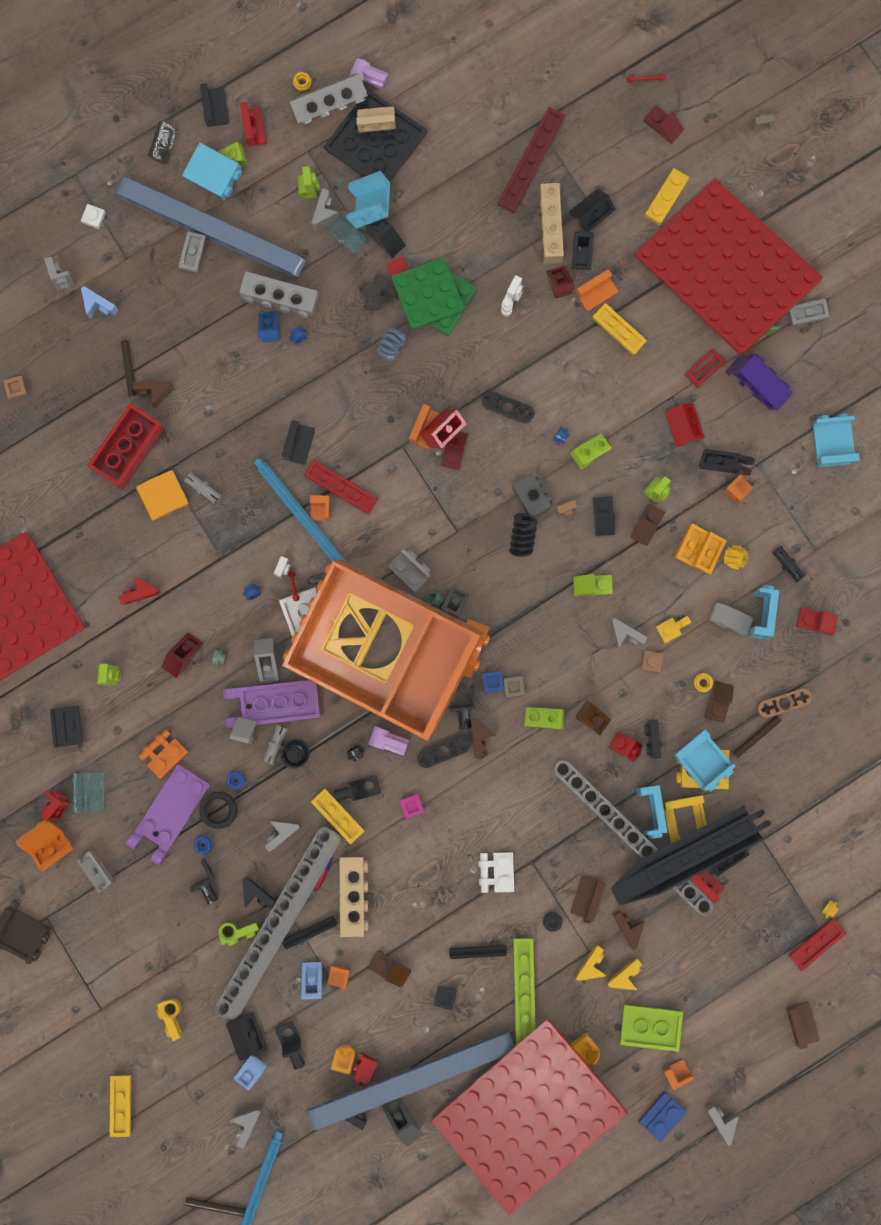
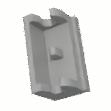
M94 850L87 852L85 856L76 861L99 894L115 883V880Z

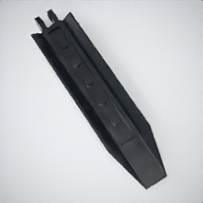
M744 805L640 859L610 888L619 906L660 895L763 841L764 838L760 835L759 831L770 826L771 822L768 820L755 826L753 820L761 818L765 814L764 810L749 815Z

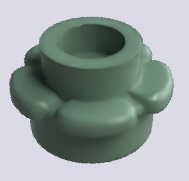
M431 592L426 598V603L439 609L443 605L442 594Z
M215 649L211 664L217 665L216 667L224 664L226 654L223 653V649Z

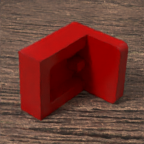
M617 731L609 749L635 762L641 755L643 745Z

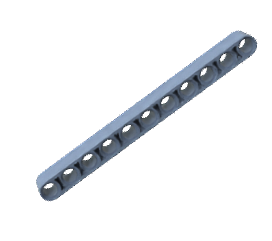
M122 177L114 193L115 196L127 203L193 233L206 235L207 239L292 278L298 279L306 261L296 254L129 178Z
M506 1031L316 1105L307 1110L313 1130L332 1125L504 1057L515 1047L510 1032Z

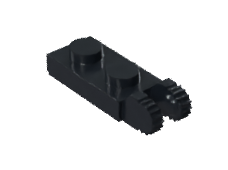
M704 449L699 467L704 470L738 473L749 476L752 470L748 467L739 466L741 462L744 465H754L755 459L751 456L740 455V453Z

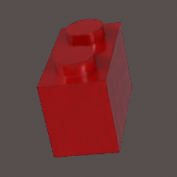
M444 409L420 432V435L429 448L442 449L467 423L457 409Z

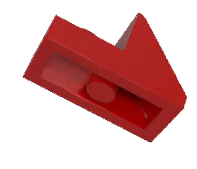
M133 576L137 591L134 589L126 590L123 592V595L119 596L121 604L127 605L160 595L161 593L157 588Z
M800 608L796 627L834 636L838 617L826 611L817 612Z

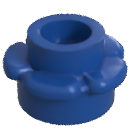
M294 328L290 332L289 339L294 344L303 342L307 338L306 329Z
M560 427L553 438L557 442L556 445L566 442L569 434H567L568 429L565 430Z
M255 584L248 585L244 588L243 596H246L247 600L257 598L261 595L260 586H255Z
M232 771L228 774L226 782L233 790H239L241 786L245 785L246 779L242 772Z
M206 835L197 837L194 841V849L197 853L205 855L213 848V842Z

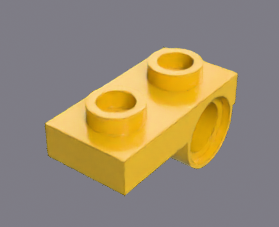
M171 998L158 1003L156 1011L159 1018L165 1022L164 1030L168 1038L171 1037L172 1041L179 1039L183 1034L175 1016L181 1012V1002L176 998ZM169 1003L175 1005V1013L168 1012L167 1005Z

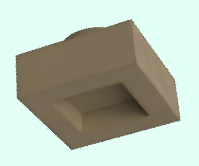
M764 113L756 116L751 125L753 132L770 129L775 121L773 114L767 115Z
M522 676L503 679L505 698L525 696Z

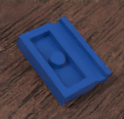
M664 1091L642 1116L639 1123L662 1142L687 1112Z

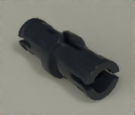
M782 545L772 553L783 565V570L786 569L796 583L806 576L795 563L796 560L788 555Z

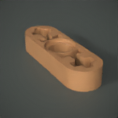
M799 689L761 701L757 705L756 711L760 717L769 718L809 705L812 701V694L807 689ZM800 692H802L807 698L804 699L805 703L802 700L794 702L790 695H793V698H797L800 696ZM781 698L788 699L789 707L787 709H782L779 706ZM775 700V707L778 712H775V708L769 710L768 715L766 712L761 711L764 708L763 704L771 706L774 705L772 701Z

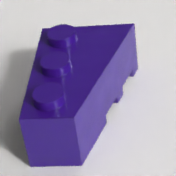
M758 354L739 355L725 373L729 376L730 374L735 375L740 380L738 384L742 387L746 385L753 392L752 395L769 410H779L793 394L789 390V385L776 376L777 373L772 368L767 367L763 363V358Z

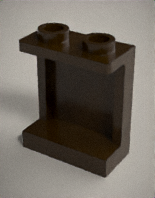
M11 906L5 907L0 916V948L25 960L26 964H31L33 961L36 962L41 955L40 948L42 944H46L51 934L49 931L51 927Z

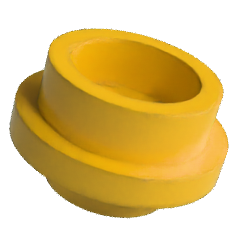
M300 72L294 76L293 85L297 90L306 91L311 87V77L307 73ZM302 80L306 82L303 85L299 84V82Z
M706 673L698 674L694 679V687L699 692H708L713 686L712 677ZM701 679L706 681V686L700 685Z
M829 901L822 911L826 915L825 918L829 916L833 918L839 910L837 907L838 902Z

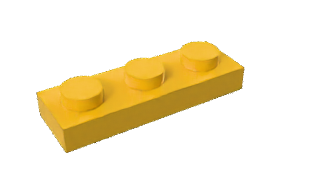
M673 168L644 217L660 226L690 177Z
M606 303L592 317L596 323L633 356L647 342L644 337Z
M326 789L311 801L350 845L365 831Z
M111 1075L110 1137H130L131 1075Z

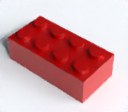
M129 403L87 464V467L123 490L165 427L162 423Z

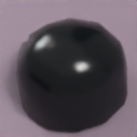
M296 738L285 742L280 751L281 760L284 765L295 769L304 766L309 759L308 744Z

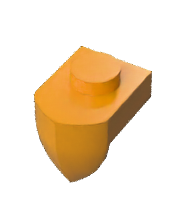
M586 1032L573 1041L571 1045L588 1065H596L600 1057V1050Z
M348 1044L337 1047L330 1070L350 1075L355 1050Z

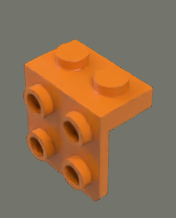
M45 820L39 822L33 829L23 834L16 841L19 848L32 856L41 872H44L74 849L66 833L51 821Z

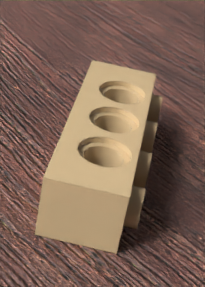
M559 183L540 184L543 264L562 263L564 253Z
M340 857V937H364L365 932H368V920H365V912H368V900H364V892H368V880H364V873H368V861H364V857ZM355 871L359 874L357 882L350 881V872ZM351 891L359 893L360 898L358 901L353 902L349 899ZM351 911L359 913L360 919L358 921L350 920L349 913Z

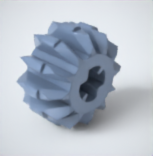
M393 327L388 329L379 343L378 355L389 361L397 359L405 345V334Z

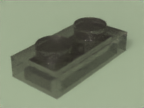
M159 121L148 157L161 164H167L178 129L164 121Z

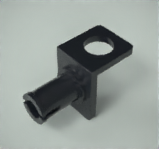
M470 685L472 704L449 707L450 712H458L459 729H465L464 721L466 722V729L471 728L469 711L476 709L473 685Z
M376 775L347 782L348 787L334 790L337 802L349 798L352 801H356L381 793ZM367 781H371L374 784L372 792L365 790V783Z
M204 857L201 860V864L209 877L192 885L190 892L200 890L207 905L212 903V900L215 902L218 896H216L210 885L214 881L215 875Z
M290 1021L276 1027L275 1031L282 1045L283 1058L289 1057L295 1070L304 1067L305 1062L300 1053L302 1051L301 1039L294 1022ZM284 1029H291L293 1035L290 1038H284L281 1034Z

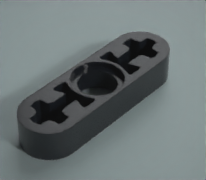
M488 391L482 396V405L487 410L525 424L533 420L534 410L527 404L493 391ZM490 396L493 397L495 402H499V399H501L499 409L496 408V403L488 405L485 399H489ZM504 403H511L513 410L505 412L502 408ZM519 406L518 411L521 412L528 410V414L531 416H527L525 419L522 418L523 414L517 412V416H515L514 413L516 412V407Z
M465 736L456 737L420 752L417 762L423 768L432 767L466 753L470 749V741ZM460 739L463 742L466 741L465 750L461 748L455 749L457 753L453 755L449 743L453 742V746L459 744L458 740ZM445 746L449 749L448 757L442 758L439 756L438 750L440 747ZM435 750V755L439 761L435 762L433 758L429 760L430 764L428 765L425 762L421 763L420 760L423 758V754L431 756L433 755L431 751Z

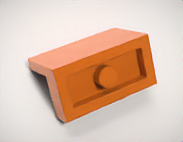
M609 269L576 289L575 295L587 312L618 294V289L611 280L612 274Z
M423 404L410 434L409 442L430 450L431 448L422 438L420 432L440 413L432 411L430 406Z

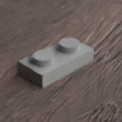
M187 232L178 265L179 269L198 273L207 239L206 235Z
M826 299L795 305L788 312L791 326L825 320L830 317Z

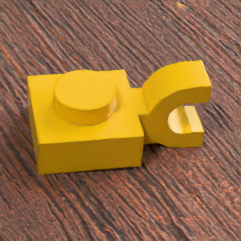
M688 616L677 622L671 618L655 628L665 644L682 635L679 629L692 622Z

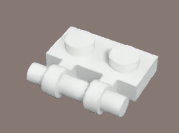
M515 275L502 301L501 313L505 317L511 315L514 301L518 302L523 293L522 278Z
M513 852L493 853L494 861H488V853H480L478 867H480L481 879H479L481 893H488L489 885L494 884V892H514ZM488 867H494V878H488Z

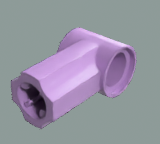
M357 58L349 76L359 72L363 83L383 90L387 83L388 73L371 67L363 59Z
M374 726L368 745L382 750L387 749L404 756L409 740Z

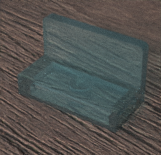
M104 773L74 774V813L103 812Z

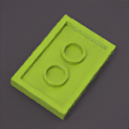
M624 1004L620 1045L679 1052L683 1011Z

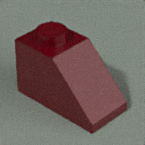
M187 633L167 653L161 668L177 678L188 667L203 643Z

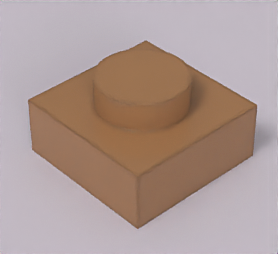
M22 376L3 380L9 400L28 395Z
M575 500L557 506L556 512L558 517L563 515L565 518L573 515L574 510L577 509Z
M645 650L641 670L661 673L664 654Z

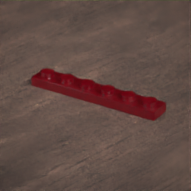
M548 107L497 203L498 206L515 213L565 119L564 114Z

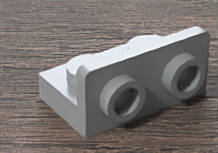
M52 257L44 259L50 279L57 292L71 290L75 283L69 272H63L59 263L54 262Z
M402 549L401 553L388 565V568L416 593L431 578L429 574L431 570L424 563L420 565L415 560L417 556L411 550L406 551Z

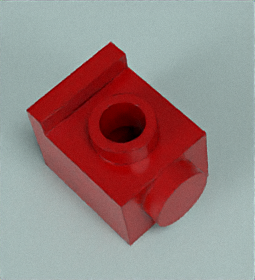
M361 1052L358 1058L361 1062H356L352 1072L355 1073L353 1082L363 1086L364 1084H369L379 1060Z

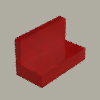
M693 403L681 404L665 412L676 447L705 439Z

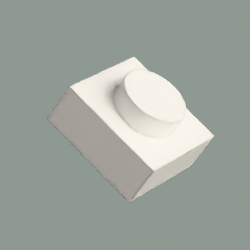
M87 204L81 222L100 229L106 211Z
M280 557L274 571L275 576L283 579L284 575H288L291 568L289 559Z

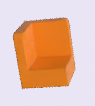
M739 475L724 491L736 504L741 502L753 489L743 478L744 475Z
M310 495L311 519L313 521H330V497Z
M332 964L327 984L342 987V990H346L351 968Z
M683 1059L662 1069L673 1090L694 1080Z

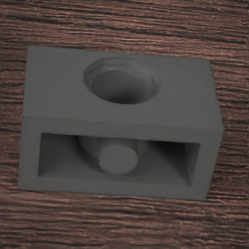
M530 474L513 484L512 489L525 512L536 518L551 509L552 500L548 493L544 494L541 487L543 485L540 479ZM535 492L538 494V499L530 500L528 494Z

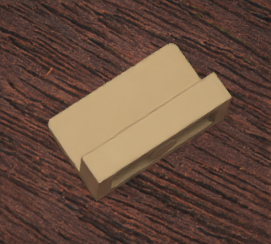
M394 107L361 109L357 111L359 133L396 129Z

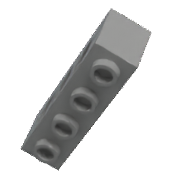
M358 72L290 99V104L297 122H302L304 125L312 122L313 117L319 115L322 118L331 114L330 111L337 108V111L343 110L348 107V103L353 101L355 104L363 102L365 100L364 97L368 95ZM344 88H350L352 94L350 97L345 98L341 95V91ZM326 95H332L335 98L332 104L324 102ZM309 102L317 104L315 111L307 109L306 106Z
M246 271L239 291L241 298L247 303L253 304L258 302L263 307H276L284 313L295 312L303 318H308V316L314 317L319 300V293L316 290ZM260 288H264L266 290L265 293L262 295L256 294L257 290ZM277 293L284 294L283 298L280 300H277L274 297ZM295 298L302 299L301 303L297 305L293 304L292 301Z

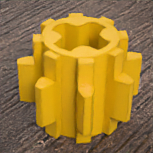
M733 545L725 550L724 563L730 568L739 570L740 567H744L747 564L748 551L744 550L742 546Z

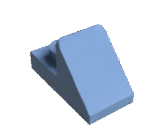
M84 286L81 288L86 314L90 319L97 309L107 316L111 314L115 317L118 309L114 304Z
M322 962L302 963V1000L322 999Z
M250 1056L234 1077V1080L249 1091L264 1072L267 1065L256 1056Z

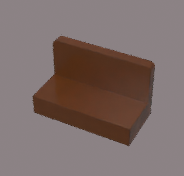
M582 876L570 912L594 922L606 884Z
M806 1002L787 1007L786 1010L796 1046L799 1049L808 1048L807 1044L818 1042L819 1036L810 1004Z

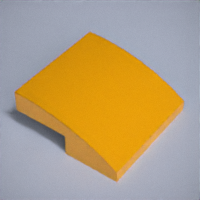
M173 470L154 477L136 487L151 521L165 517L170 512L186 507L189 504Z
M690 523L673 558L711 575L727 540Z

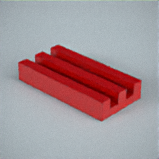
M712 348L685 373V376L695 384L696 388H699L725 364V361ZM713 355L714 358L693 376L692 373ZM718 360L719 363L698 381L697 378Z

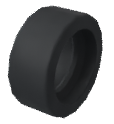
M213 792L202 800L199 807V815L208 827L222 829L229 826L235 820L237 804L229 794ZM222 799L228 803L230 813L225 820L216 822L209 818L207 807L212 800Z

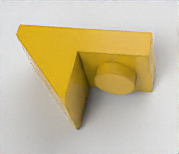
M597 944L574 976L578 981L606 976L602 971L594 967L595 963L599 964L604 957V949Z
M636 957L633 958L606 983L610 988L637 990L628 977L630 975L634 977L641 971V962Z

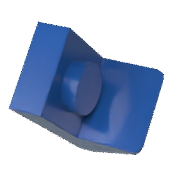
M277 312L259 313L258 335L262 342L280 340Z

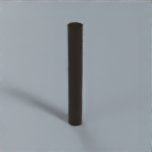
M122 340L121 348L128 396L134 397L136 393L133 390L134 378L128 340Z
M775 716L736 749L733 755L738 759L781 722L780 718Z
M186 1198L185 1206L240 1217L244 1216L245 1209L191 1198Z

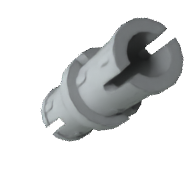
M192 472L187 476L193 481L187 477L185 478V483L197 490V494L203 495L213 504H216L218 500L212 497V495L218 499L221 498L222 495L212 489L209 483L203 482Z
M276 725L271 741L269 740L267 743L269 746L262 761L268 763L269 760V764L274 765L279 749L283 746L281 744L288 730L287 728Z

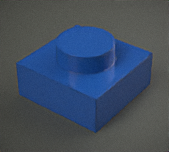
M501 671L482 674L485 693L504 690Z

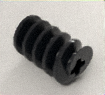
M517 513L514 515L515 521L513 522L514 528H512L513 534L511 535L512 541L510 542L511 548H509V552L514 556L525 557L533 553L538 521L532 515Z

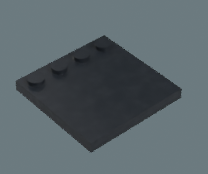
M368 89L366 91L368 96L364 97L365 100L363 102L357 103L324 145V150L363 177L381 171L390 182L428 131L394 107L396 129L359 133L357 127L358 110L393 107Z

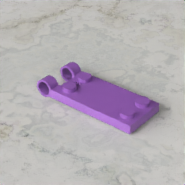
M311 680L222 690L223 700L240 698L241 718L253 720L256 722V725L320 718L317 683ZM247 704H251L252 708L247 709ZM238 717L226 718V728H233Z
M178 764L138 827L128 839L126 845L135 850L144 836L159 845L150 861L159 866L211 784ZM155 831L159 833L157 837L154 836Z

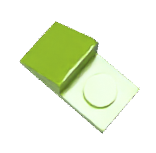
M594 574L573 577L574 596L613 594L612 575L594 576Z

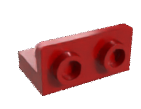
M247 102L240 103L248 147L266 144L261 109L249 108Z
M45 791L44 795L50 798L52 802H48L42 809L43 814L40 817L45 821L57 822L71 802L67 800L68 796L61 791Z
M707 870L689 879L714 904L720 899L719 895L725 889Z

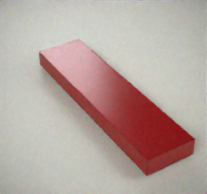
M314 459L304 474V477L367 515L370 514L378 501V498Z

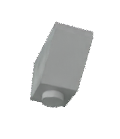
M274 639L254 640V657L260 684L279 682Z

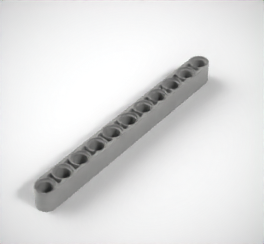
M562 760L555 763L553 767L554 774L641 859L645 857L642 854L644 846L651 848V854L658 851L569 762ZM561 763L565 764L568 769L564 775L559 774L557 771V767ZM574 777H578L581 780L579 788H574L571 785ZM588 791L595 793V799L592 802H588L585 798V794ZM604 804L609 807V813L605 816L599 812V808ZM617 818L623 821L621 829H616L613 825L614 820ZM630 832L637 834V840L634 843L628 841L627 837ZM690 880L672 888L698 914L707 916L713 911L711 900ZM691 887L694 891L690 898H687L684 894L685 889ZM706 901L708 907L702 912L699 910V903Z
M322 827L317 831L215 1007L218 1016L235 1020L241 1014L339 846L341 837L337 832L327 827Z

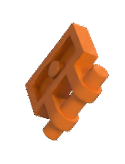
M167 729L161 734L158 733L155 736L156 739L148 746L143 747V751L138 755L142 761L148 756L152 759L147 766L159 779H162L189 753L176 738L170 743L166 740L171 735ZM162 744L165 748L156 755L154 750Z

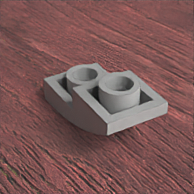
M715 603L709 620L722 628H729L742 636H747L753 618L729 606Z

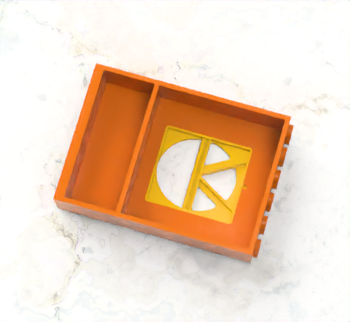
M341 559L335 560L332 563L329 562L324 572L326 573L324 580H320L316 590L318 593L315 598L312 597L308 604L310 609L307 615L304 614L300 620L299 625L301 628L299 632H295L291 639L292 647L290 650H286L282 658L285 660L282 666L428 741L434 735L484 632ZM372 608L378 610L371 628L359 612L360 609ZM352 614L366 637L339 638V629L345 617ZM387 614L395 621L400 630L402 638L401 649L396 659L387 666L375 669L361 667ZM362 645L354 662L344 654L341 646Z

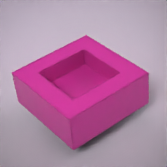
M418 794L400 801L406 819L424 813Z

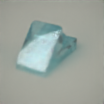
M341 216L328 229L334 237L355 255L368 242V239L355 229L348 219Z

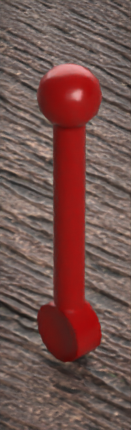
M664 74L645 77L629 76L627 77V82L658 79L664 81L666 76Z
M290 570L287 576L291 580L292 599L297 602L300 596L296 590L295 572Z

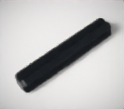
M331 916L285 938L282 944L285 949H289L335 927L337 922L334 916Z
M505 945L449 949L450 959L507 955Z

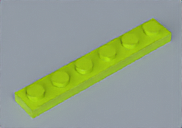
M513 938L516 1046L536 1029L533 938Z

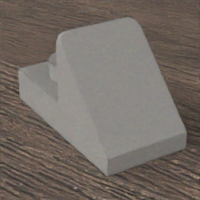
M322 188L311 223L313 230H318L339 219V213L330 210L333 198H331L330 191Z
M616 618L611 621L617 649L625 637H628L627 641L635 646H638V644L642 646L648 638Z
M238 717L229 739L253 745L255 737L252 736L256 722Z
M270 821L280 834L277 836L274 833L266 840L268 842L265 845L266 849L269 852L273 851L301 828L300 824Z
M712 1103L707 1105L705 1108L728 1146L731 1145L738 1115L733 1113L722 1120L725 1116L719 1106L715 1108Z
M256 1107L234 1115L231 1118V1121L245 1127H240L236 1139L239 1141L236 1146L244 1149L263 1108Z

